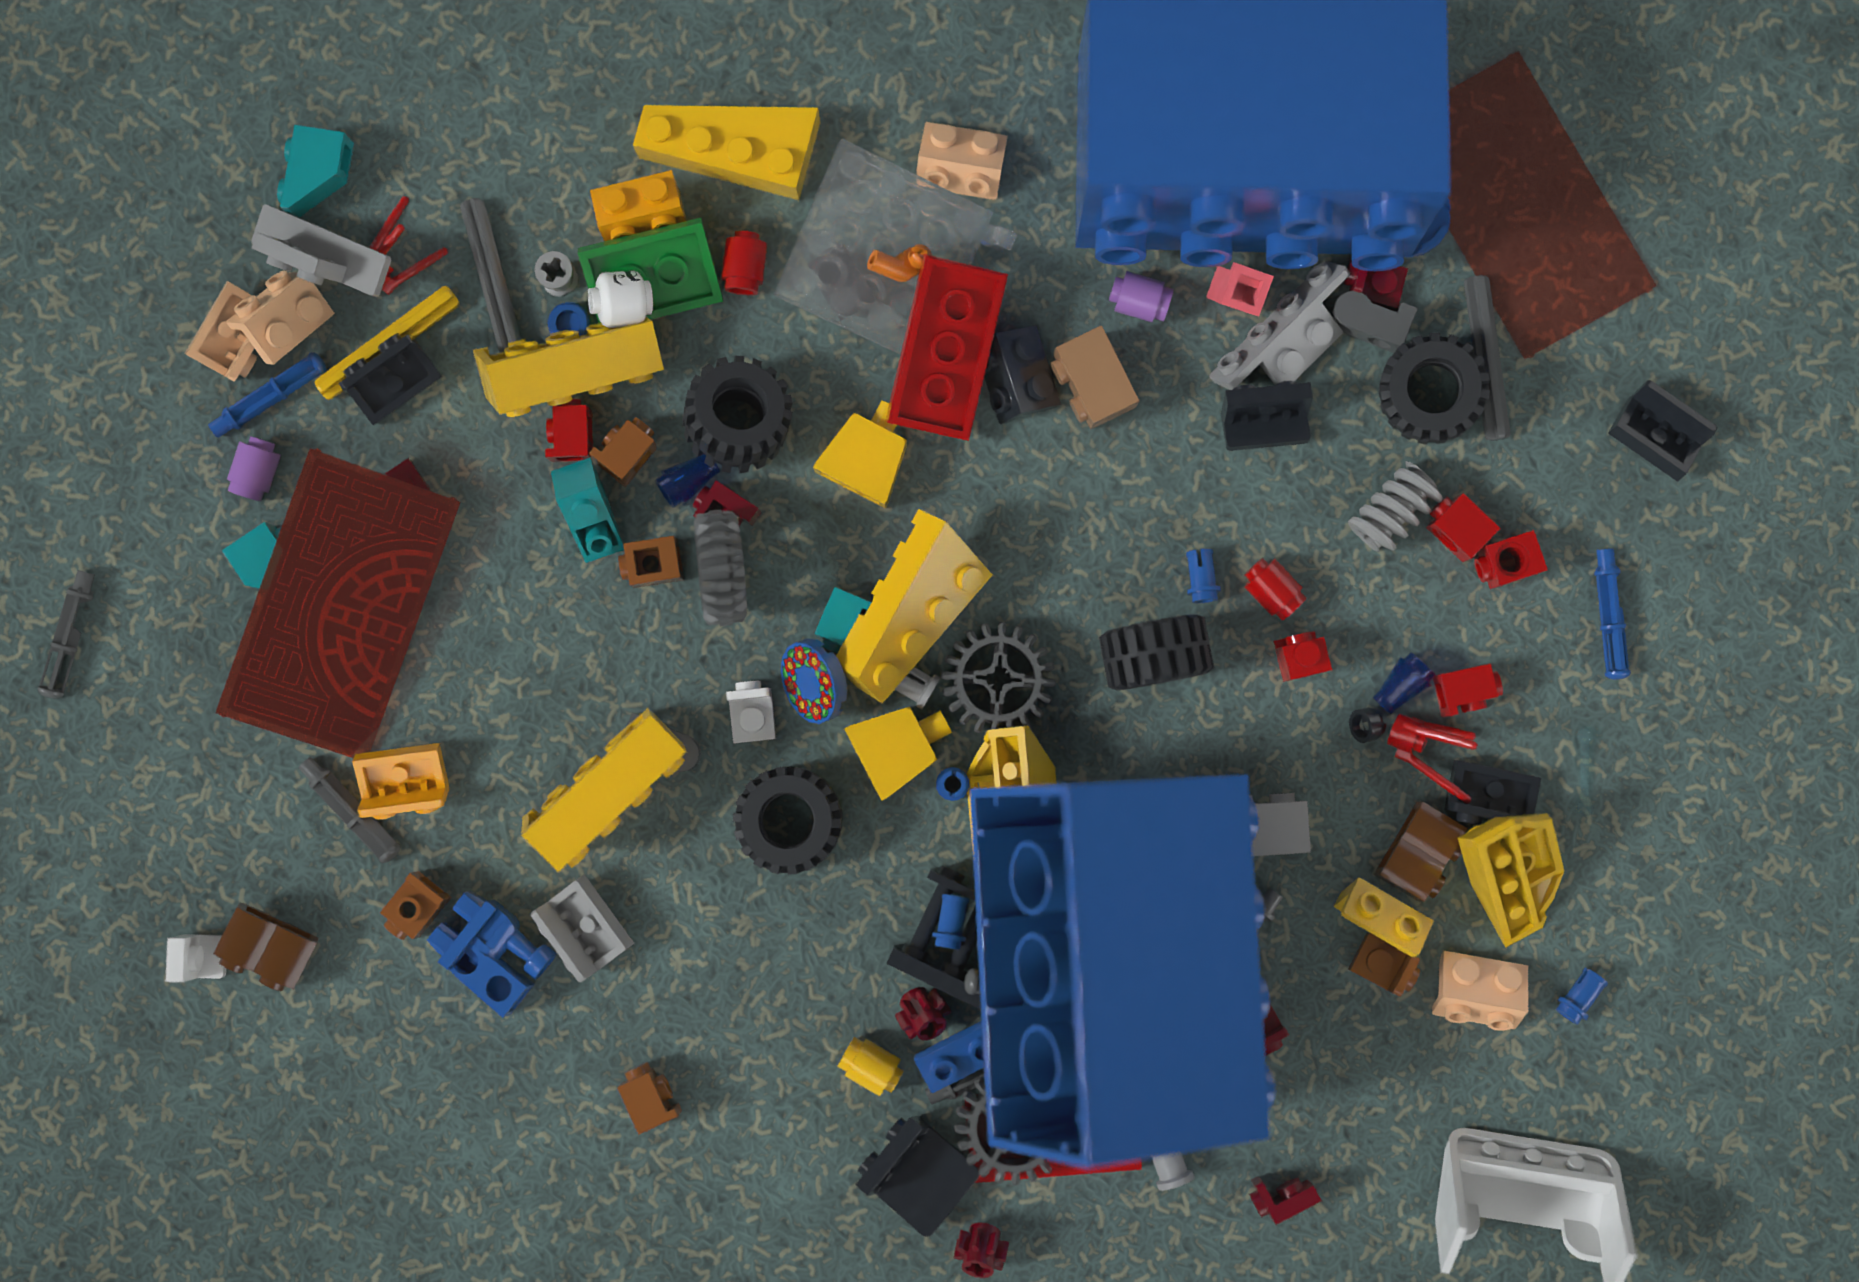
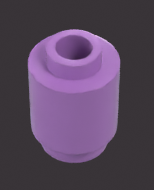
M1126 271L1124 279L1120 277L1115 278L1109 301L1116 303L1115 312L1148 322H1153L1154 319L1164 322L1174 289L1165 287V282Z
M250 436L248 443L239 441L227 480L231 481L228 488L229 492L256 501L262 500L264 492L269 493L281 457L280 454L273 452L274 443Z

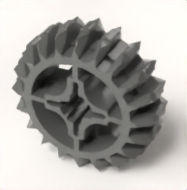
M721 510L708 511V513L697 514L694 520V533L704 620L708 625L719 624L720 626L733 625V623L743 622L747 615V594L738 518L733 511L721 512Z
M999 622L997 628L998 635H991L988 623L982 624L983 638L978 640L976 634L972 630H968L966 637L971 643L969 647H966L960 641H955L953 647L962 654L958 659L951 655H946L945 662L956 666L955 672L945 671L941 673L943 680H954V687H947L942 690L943 696L957 695L959 700L953 702L949 706V710L954 712L962 706L966 709L967 712L960 719V723L963 725L968 723L972 716L979 719L974 728L976 733H981L985 722L992 724L991 730L999 729V724L1005 723L1006 728L1015 727L1013 721L1018 719L1022 726L1031 727L1026 714L1030 711L1035 717L1041 718L1044 712L1035 705L1036 702L1039 700L1050 704L1052 701V697L1041 693L1042 687L1051 688L1056 685L1054 679H1043V672L1053 670L1055 668L1054 663L1048 662L1040 665L1038 659L1045 656L1048 650L1046 647H1042L1034 653L1030 649L1037 640V636L1031 634L1025 643L1018 640L1023 630L1021 626H1016L1012 637L1005 635V622ZM994 645L993 661L989 668L981 671H964L967 661L975 652L986 646ZM1007 646L1018 650L1025 656L1032 668L1033 675L1019 674L1009 668L1007 664ZM998 657H1000L1001 668L1006 670L1005 674H1009L1010 679H1018L1021 682L1004 684L999 692V701L996 702V691L991 689L993 684L988 686L986 680L976 679V677L993 675L995 668L998 666ZM963 683L983 686L990 695V714L974 706L965 693ZM1013 688H1033L1029 699L1020 709L1002 715L1004 697L1007 691Z
M977 1077L974 1080V1084L980 1091L978 1096L969 1090H965L963 1093V1098L972 1104L971 1108L957 1106L956 1114L967 1118L968 1122H959L954 1125L956 1133L969 1134V1136L958 1141L959 1150L974 1148L966 1157L968 1165H973L982 1159L983 1163L979 1168V1175L985 1177L991 1168L994 1167L996 1168L995 1182L998 1184L1003 1182L1005 1172H1011L1012 1184L1014 1186L1020 1184L1019 1172L1027 1171L1030 1182L1036 1181L1037 1176L1034 1167L1040 1165L1046 1174L1050 1173L1052 1168L1045 1158L1027 1155L1018 1159H1006L1001 1157L1003 1153L1007 1152L1006 1149L991 1146L988 1150L982 1144L977 1134V1120L980 1112L987 1116L986 1086L983 1079Z

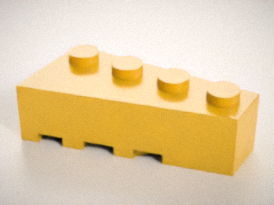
M644 105L633 147L640 159L799 200L821 121L818 108Z
M646 317L641 323L616 328L605 327L602 323L593 324L586 327V335L580 336L576 330L555 332L545 339L546 343L538 345L536 341L526 342L525 339L508 342V347L504 349V352L491 355L488 347L475 349L473 352L486 399L499 415L506 413L507 417H517L531 412V406L544 402H547L549 406L561 405L570 402L573 399L572 395L588 391L591 395L601 394L612 390L613 384L628 380L629 383L635 384L651 380L654 377V372L664 370L653 321Z
M918 509L911 522L915 526L905 543L900 541L892 555L896 560L885 580L879 579L871 593L874 595L873 601L866 614H859L836 655L845 676L858 689L881 703H884L993 575L946 521Z
M649 708L604 747L607 754L603 758L595 755L579 767L572 778L575 781L572 786L568 787L566 784L563 786L560 784L548 794V799L541 807L543 810L541 813L532 808L522 817L521 836L558 872L567 864L571 868L577 865L588 854L590 849L587 845L597 835H600L602 838L609 835L621 822L619 815L630 804L634 808L642 804L653 791L650 786L661 775L665 778L670 777L684 763L685 760L681 757L686 753L684 744Z

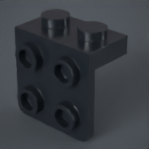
M912 1116L907 1121L901 1117L886 1134L885 1138L890 1142L880 1155L873 1151L861 1164L858 1172L862 1177L855 1186L867 1196L876 1194L922 1236L928 1237L935 1233L980 1176L979 1169L974 1164L968 1165L966 1157L921 1117Z

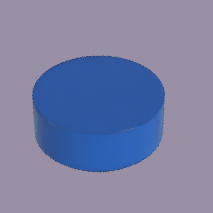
M572 302L559 304L551 311L548 318L550 333L576 330L581 336L587 334L586 327L591 325L590 317L585 309Z

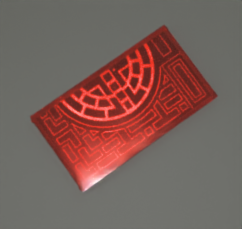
M1519 51L1509 54L1507 58L1448 90L1450 194L1448 199L1451 208L1449 231L1475 276L1483 275L1489 278L1493 306L1524 360L1533 358L1541 350L1639 295L1651 292L1652 288L1656 287L1654 280Z
M310 448L215 713L224 718L228 717L354 758L355 754L371 752L461 501H458L455 497H447L323 453L320 449Z

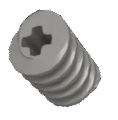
M1406 461L1407 469L1399 468L1394 473L1395 481L1388 480L1382 485L1384 494L1379 492L1373 494L1371 497L1373 506L1365 504L1359 509L1361 518L1352 517L1348 521L1352 531L1376 552H1380L1379 548L1381 546L1391 551L1397 548L1391 538L1393 534L1403 539L1408 537L1402 524L1407 522L1417 527L1420 522L1414 514L1416 510L1427 515L1431 513V509L1426 502L1427 498L1438 503L1443 500L1435 482L1422 469L1411 462Z

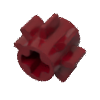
M916 987L902 996L900 1007L903 1011L896 1013L895 1018L909 1039L912 1040L918 1036L920 1040L928 1041L938 1037L945 1030L947 1022L944 1017L951 1014L952 1011L945 999L941 997L937 988L929 992L924 987Z
M974 1223L969 1227V1232L960 1230L954 1259L963 1260L962 1270L966 1274L977 1278H988L993 1275L994 1269L1003 1270L1009 1242L1000 1240L1001 1232L997 1227L988 1223Z

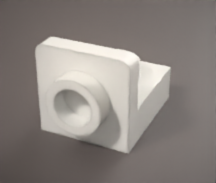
M761 681L735 683L736 691L726 692L727 701H729L733 743L776 739L771 688H761Z
M185 934L167 938L166 982H186L196 978L220 979L225 977L226 968L219 964L221 958L213 954L222 935Z

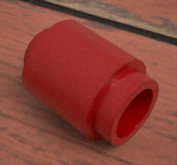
M740 230L735 231L734 237L725 239L721 277L725 281V291L738 295L758 294V287L763 285L767 243L759 240L760 235L758 233Z
M1261 558L1244 574L1249 580L1244 588L1271 616L1276 614L1281 621L1290 616L1307 599L1301 592L1303 587L1275 558L1268 563L1264 558Z

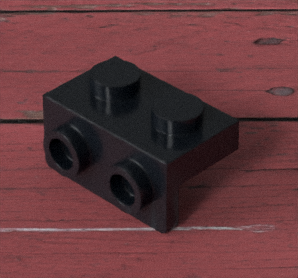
M1036 325L995 333L984 378L990 394V404L996 413L999 424L1009 423L1020 416L1043 412L1060 406V398Z
M399 333L394 334L377 347L381 352L377 357L369 362L363 357L343 371L347 378L341 381L339 385L350 394L372 425L382 421L443 377L413 335L408 334L402 338Z
M1648 380L1626 401L1608 434L1678 482L1688 473L1701 446L1714 436L1718 427L1665 389Z
M1283 381L1274 386L1255 387L1253 385H1241L1232 390H1225L1221 419L1226 449L1228 451L1309 443L1311 434L1308 414L1313 399L1311 383Z
M1454 760L1450 782L1468 794L1472 801L1466 804L1455 795L1447 792L1444 810L1456 812L1455 821L1473 825H1481L1483 818L1491 820L1495 817L1535 814L1541 778Z

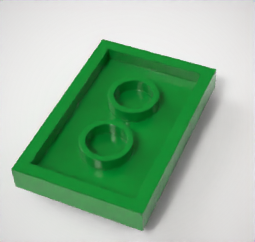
M701 218L578 248L577 253L588 289L595 288L597 278L603 272L636 271L641 275L643 281L648 280L651 284L653 295L652 314L646 315L650 320L723 302L721 288ZM596 314L598 323H601L598 314Z

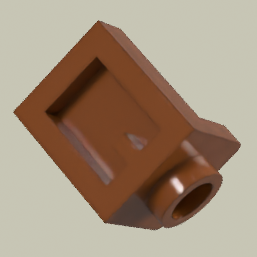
M1367 932L1348 970L1401 997L1404 990L1409 992L1418 980L1420 969L1417 968L1420 958L1411 957Z

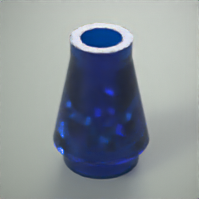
M702 454L699 457L662 470V476L657 478L655 483L672 508L679 504L685 506L715 475L720 473L718 465L715 463L712 468L705 464L706 455Z
M1410 652L1404 659L1400 656L1380 690L1373 698L1392 715L1399 707L1432 686L1429 682L1436 674Z

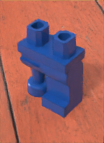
M466 891L456 902L453 910L469 923L461 933H458L449 924L442 922L428 937L427 941L441 955L437 962L445 969L450 970L455 977L503 1018L512 1014L535 985L501 959L507 949L526 961L523 970L534 980L544 973L555 959L557 953L545 944L537 949L519 931L520 924L516 916L505 909L495 899L486 900L472 891Z

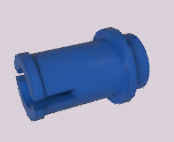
M1200 549L1202 567L1199 564L1197 550L1186 552L1191 589L1187 590V595L1192 596L1193 603L1217 601V593L1221 591V586H1216L1213 549Z
M946 768L937 777L936 789L939 795L946 800H959L968 792L969 778L959 768ZM957 776L960 779L961 787L958 791L949 792L946 790L944 782L947 777Z
M942 894L943 900L937 933L933 932L932 934L933 937H936L935 946L960 950L961 942H966V938L962 937L969 898Z
M1585 967L1566 996H1560L1557 999L1560 1004L1556 1011L1576 1025L1582 1019L1586 1021L1589 1018L1586 1014L1602 990L1607 987L1608 982L1594 971Z

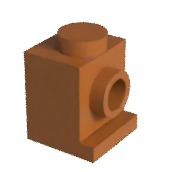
M635 417L632 422L627 420L622 427L614 426L602 441V445L605 448L599 451L594 447L589 452L590 457L597 466L626 488L656 451L655 440L651 438L655 433L649 426Z
M674 535L623 543L625 554L618 556L619 569L622 580L629 579L631 587L639 588L684 581L679 542ZM651 556L657 557L659 560L657 570L653 572L646 571L644 568L645 560Z
M420 871L411 872L405 878L406 881L380 912V914L388 919L384 923V927L401 940H404L407 936L411 939L420 938L452 898ZM407 901L414 903L416 906V913L413 917L406 916L403 911Z
M648 1062L640 1064L624 1073L627 1080L622 1082L617 1089L638 1135L678 1117L682 1112L679 1103L671 1106L668 1101L673 1098V1092L665 1075L657 1076L654 1068H650Z

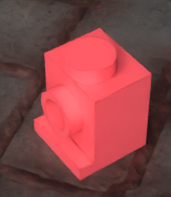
M1233 262L1231 269L1217 266L1206 298L1259 317L1274 276Z

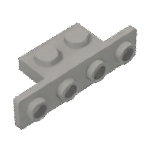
M266 204L262 207L252 237V249L268 255L266 263L290 272L292 267L299 269L297 277L322 285L325 278L343 283L374 297L380 295L391 263L390 256Z
M1325 261L1312 268L1307 274L1306 280L1293 293L1284 296L1278 302L1275 311L1263 322L1251 328L1247 338L1234 351L1227 353L1220 359L1217 368L1209 375L1212 381L1232 390L1258 365L1261 366L1275 385L1283 381H1295L1344 333L1322 302L1350 275L1348 269L1345 266L1330 261Z

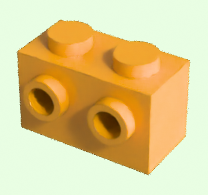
M672 170L590 190L597 226L604 241L687 221L680 191Z

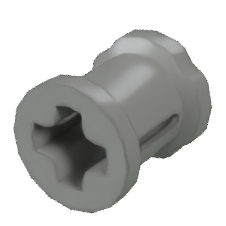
M551 251L544 253L537 260L534 270L535 275L548 293L561 297L574 291L579 277L575 267L566 255L561 252ZM561 267L565 272L564 277L556 276L553 281L548 275L550 270L557 272Z
M914 667L895 690L917 702L916 707L922 710L941 677L936 674L931 677Z
M1182 1153L1152 1158L1159 1177L1156 1184L1160 1191L1177 1188L1195 1178L1193 1171L1187 1170Z

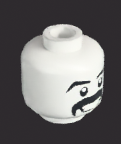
M636 271L603 272L598 276L595 288L588 289L590 313L598 314L602 325L608 328L641 323L645 320L646 315L652 314L653 295L651 284L648 280L643 281L641 275Z

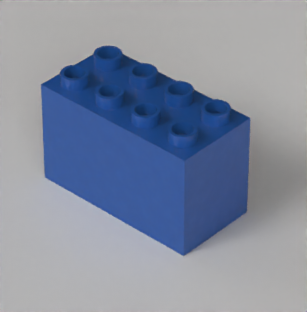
M1087 0L1078 55L1075 248H1095V258L1102 263L1110 265L1139 263L1145 260L1146 250H1181V261L1195 267L1224 265L1232 260V252H1266V263L1280 269H1300L1312 266L1317 263L1318 254H1352V266L1365 271H1384L1397 268L1404 263V256H1411L1450 194L1447 0Z
M1248 775L1132 779L970 789L989 1146L1080 1167L1094 1168L1270 1139L1268 1110L1274 1102L1275 1083L1270 1069L1265 1064L1263 1020L1269 1010L1270 997L1267 984L1260 975L1257 931L1263 922L1264 903L1260 891L1254 885L1252 841L1258 831L1259 816L1257 807L1249 796Z

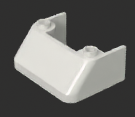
M1459 1128L1450 1134L1444 1151L1435 1215L1440 1270L1442 1273H1450L1462 1242L1472 1239L1477 1234L1480 1227V1217L1560 1229L1564 1245L1571 1254L1582 1260L1600 1263L1603 1282L1625 1281L1637 1254L1620 1167L1614 1157L1596 1148L1470 1128Z

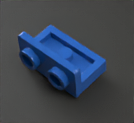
M982 1021L915 1054V1063L931 1093L984 1068Z

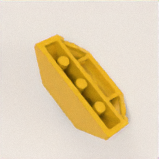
M1029 726L987 730L984 743L977 751L966 773L969 778L967 795L971 838L970 789L978 788V782L979 788L1057 784L1055 766Z
M1547 813L1495 817L1482 825L1471 828L1467 833L1458 837L1471 886L1505 948L1543 928L1547 918L1545 912L1554 900L1564 874L1552 818Z

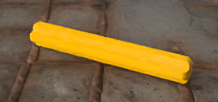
M442 286L317 378L314 383L318 391L327 400L335 398L344 391L339 383L347 378L343 373L347 367L363 357L367 362L381 354L377 347L396 333H399L402 338L408 334L413 335L414 338L418 337L459 306L460 303L456 295L449 287Z

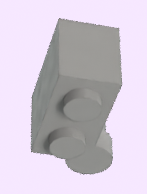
M1295 793L1269 794V803H1255L1259 816V826L1257 834L1252 841L1253 856L1311 853L1307 801H1295Z

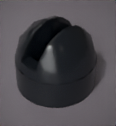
M1368 707L1353 711L1349 718V728L1355 740L1360 743H1366L1379 739L1387 728V723H1384L1382 718L1384 716L1383 713L1376 708ZM1361 720L1362 723L1368 722L1369 730H1366L1364 725V731L1360 728Z

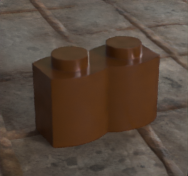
M1416 802L1374 875L1416 901L1424 902L1428 896L1432 899L1435 898L1446 880V877L1442 875L1445 865L1449 860L1457 861L1462 854L1458 837L1465 834L1467 828L1425 802Z
M240 902L213 954L221 958L219 964L224 968L241 974L245 969L253 971L261 976L259 979L260 983L271 989L283 991L284 987L295 988L319 938L266 912Z

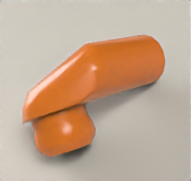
M923 244L909 247L894 257L875 249L868 259L867 268L903 283L919 275L923 255L932 256V253Z

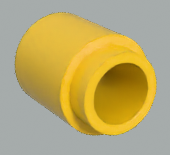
M853 1037L837 1067L846 1072L845 1077L877 1096H880L884 1090L892 1093L904 1070L897 1067L901 1060L899 1057L866 1038L864 1041Z

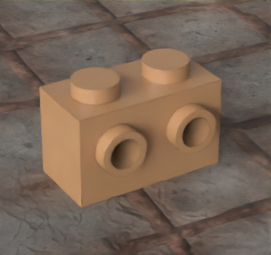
M1102 325L1055 348L1054 357L1056 360L1051 362V366L1061 385L1068 383L1075 397L1069 400L1070 405L1080 423L1086 420L1091 430L1136 408L1139 399Z

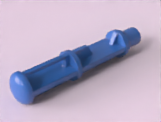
M310 352L300 362L275 378H270L269 382L237 403L224 408L222 415L208 424L209 428L217 438L231 429H241L242 425L280 400L287 399L288 395L320 374L323 375L327 371L325 362L318 354Z
M1614 549L1596 550L1598 567L1595 569L1594 576H1596L1599 599L1600 631L1602 630L1606 668L1604 673L1609 679L1619 680L1627 678L1631 674L1625 635L1626 624H1624L1623 608L1619 607L1616 578L1621 574V570L1615 565Z

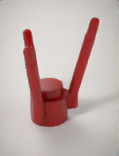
M403 196L369 248L386 255L395 244L405 227L402 224H398L392 232L391 230L409 202L407 196ZM443 247L428 255L393 278L390 274L394 271V268L390 265L382 290L390 295L398 285L448 253L447 248Z
M1399 713L1387 741L1388 745L1397 748L1395 758L1408 762L1464 803H1471L1472 798L1414 756L1413 752L1422 753L1429 738L1474 750L1478 746L1477 742L1472 741L1476 738V734L1454 727L1426 722L1415 717L1411 718Z

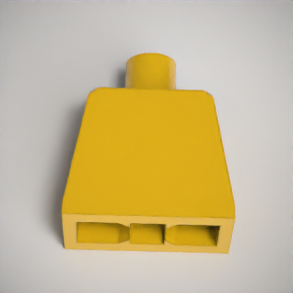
M881 401L871 421L853 413L815 462L813 469L815 473L886 509L907 447V440L893 433L897 425L885 422L889 403Z
M910 706L844 728L881 801L891 796L934 763L937 758L930 744L952 733L941 710L918 722Z

